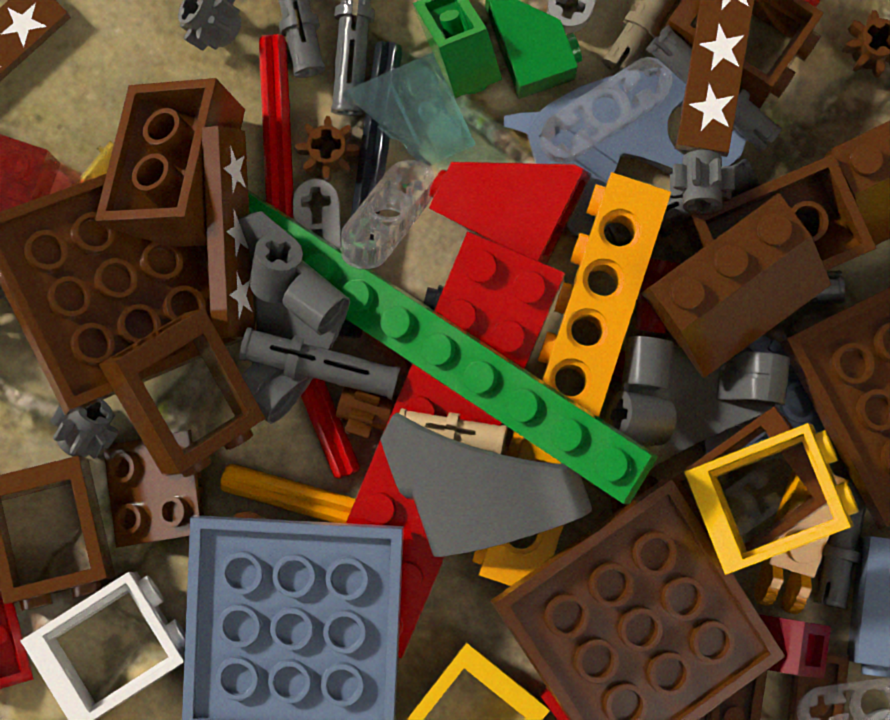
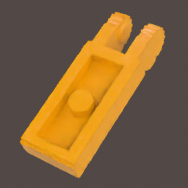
M794 470L791 472L774 523L812 497ZM834 475L837 485L845 481L849 482L848 479ZM828 504L777 540L834 519ZM829 536L764 560L754 589L756 603L765 606L773 605L784 581V568L790 570L791 573L785 587L786 591L783 593V609L785 612L794 615L801 613L807 604L806 601L809 599L812 590L811 577H815L824 546L827 544Z

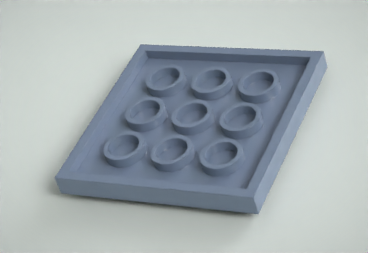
M192 516L190 518L182 720H396L404 526Z

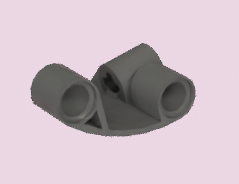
M262 211L239 218L238 221L252 262L249 283L251 291L256 295L257 301L256 331L293 340L294 335L305 338V344L331 350L346 318L350 299L303 261L301 245ZM252 362V365L242 375L266 418L264 420L270 424L276 423L290 411L313 379L312 377L297 373L295 378L284 376V370L255 362Z
M627 337L621 391L612 397L607 408L605 422L656 454L658 458L652 466L653 468L703 440L761 416L774 406L778 408L785 406L790 357L765 352H739L703 378L682 348L673 347L674 342L653 337Z
M399 413L391 417L380 438L395 484L405 498L414 500L433 556L435 557L477 551L519 540L572 522L592 511L582 476L563 463L531 461L476 448L438 434Z

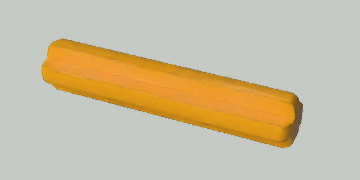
M228 464L224 468L220 481V489L223 492L332 523H346L355 502V498L235 464Z

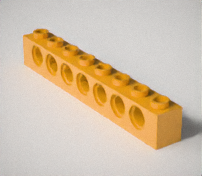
M611 172L605 186L595 184L586 214L595 216L589 235L579 233L570 260L571 263L579 265L573 284L567 282L562 284L554 312L563 314L557 334L547 331L538 357L539 362L547 364L542 381L559 391L555 384L557 372L563 369H573L581 375L583 379L582 392L576 396L567 397L599 417L671 195V191ZM610 223L623 224L630 231L631 242L625 246L611 244L604 235V227ZM596 271L608 273L615 282L614 293L608 296L595 294L588 285V276ZM579 320L593 322L599 330L598 342L591 346H584L576 342L571 332L572 324ZM514 431L506 456L538 462L561 463ZM564 524L535 534L533 542L523 549L515 548L508 542L475 551L472 562L481 565L478 575L512 586L554 556Z

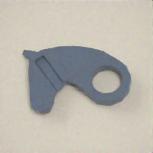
M671 70L632 72L606 77L578 87L548 104L541 112H525L504 116V127L527 134L536 164H575L592 174L566 225L572 235L578 237L579 233L590 234L595 216L586 214L595 184L606 185L611 172H615L619 158L636 159L668 174H673V164H682L684 154L675 149L668 135V119L678 107L682 106L686 84ZM734 127L729 154L727 157L721 156L722 167L732 166L739 160L747 141ZM610 224L604 227V232L609 228Z

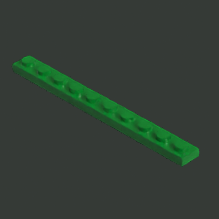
M248 190L249 214L262 211L296 239L303 251L302 260L350 299L345 319L621 503H631L657 460L658 456Z

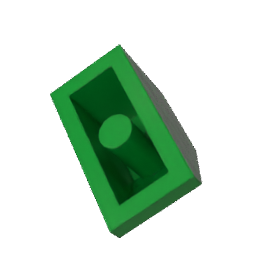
M419 0L413 3L440 72L455 98L465 94L479 93L487 88L488 85L502 80L488 30L469 0Z
M485 0V9L518 99L575 80L578 69L577 63L582 62V53L575 34L570 33L566 35L560 19L519 0Z

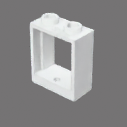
M138 572L124 574L20 640L68 720H97L184 664L185 631L175 619L169 623L158 606L164 602L163 596L148 575L141 579ZM130 593L167 653L168 658L95 703L56 638L125 594Z

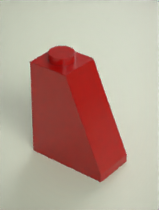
M451 162L447 171L442 169L431 185L429 196L433 200L429 209L506 248L547 264L592 174L575 164Z

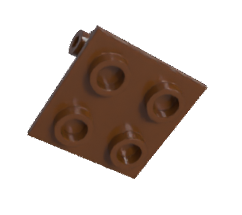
M191 430L172 433L181 450L194 443ZM142 439L112 444L109 449L104 448L116 548L189 537L190 518L194 515L204 516L202 499H200L199 495L204 493V488L198 487V479L202 478V472H197L185 478L182 473L161 474Z

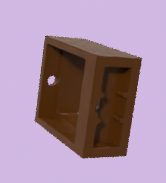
M682 0L666 23V26L669 25L691 48L700 0ZM754 0L752 14L791 38L767 74L744 60L740 88L743 87L751 94L749 100L759 109L770 94L777 98L781 97L796 74L794 70L789 68L796 57L805 62L821 38V35L816 33L814 29L824 12L805 0Z
M204 308L182 314L99 364L161 474L182 473L184 478L196 474L212 462L209 458L210 454L223 446L226 450H230L243 444L254 435L251 428L266 419ZM193 340L235 416L181 450L138 373Z
M772 407L672 478L709 538L710 535L688 483L685 471L746 448L766 433L771 438L794 429L780 408ZM803 443L781 451V454L812 497L745 543L747 552L774 542L827 505Z
M78 455L0 475V590L4 604L20 602L22 611L53 604L51 594L71 589L73 598L91 595L103 588L102 581L116 578L88 458ZM72 484L91 569L21 586L2 501Z

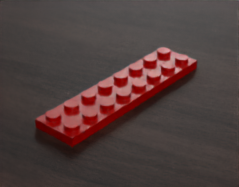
M467 232L434 311L523 369H526L566 272L476 234ZM413 363L388 420L389 423L391 417L399 413L401 408L407 409V411L447 417L449 412L458 413L461 415V420L497 426L502 425L500 421ZM380 441L346 523L404 526L398 657L402 659L446 556H433L414 500L405 498L399 492Z

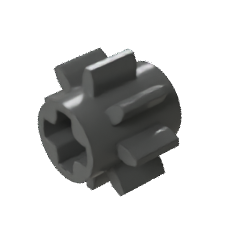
M183 0L179 8L178 20L181 23L180 27L187 31L184 40L202 51L207 46L216 50L218 46L225 47L235 39L241 27L240 10L233 6L235 0Z
M691 151L683 156L682 164H673V174H670V198H683V209L689 213L699 215L715 213L721 210L723 201L732 200L731 192L735 191V167H722V157L715 151Z
M104 400L66 416L59 404L50 420L53 425L59 427L53 439L57 441L59 447L68 455L73 457L78 455L87 457L90 455L95 459L103 448L109 449L119 432L115 427L110 426L116 414L112 412L111 407Z

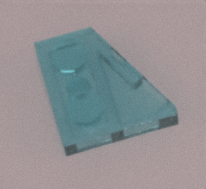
M433 52L343 93L346 102L352 107L355 105L359 106L379 123L378 128L392 140L402 142L406 146L408 153L426 168L476 145Z

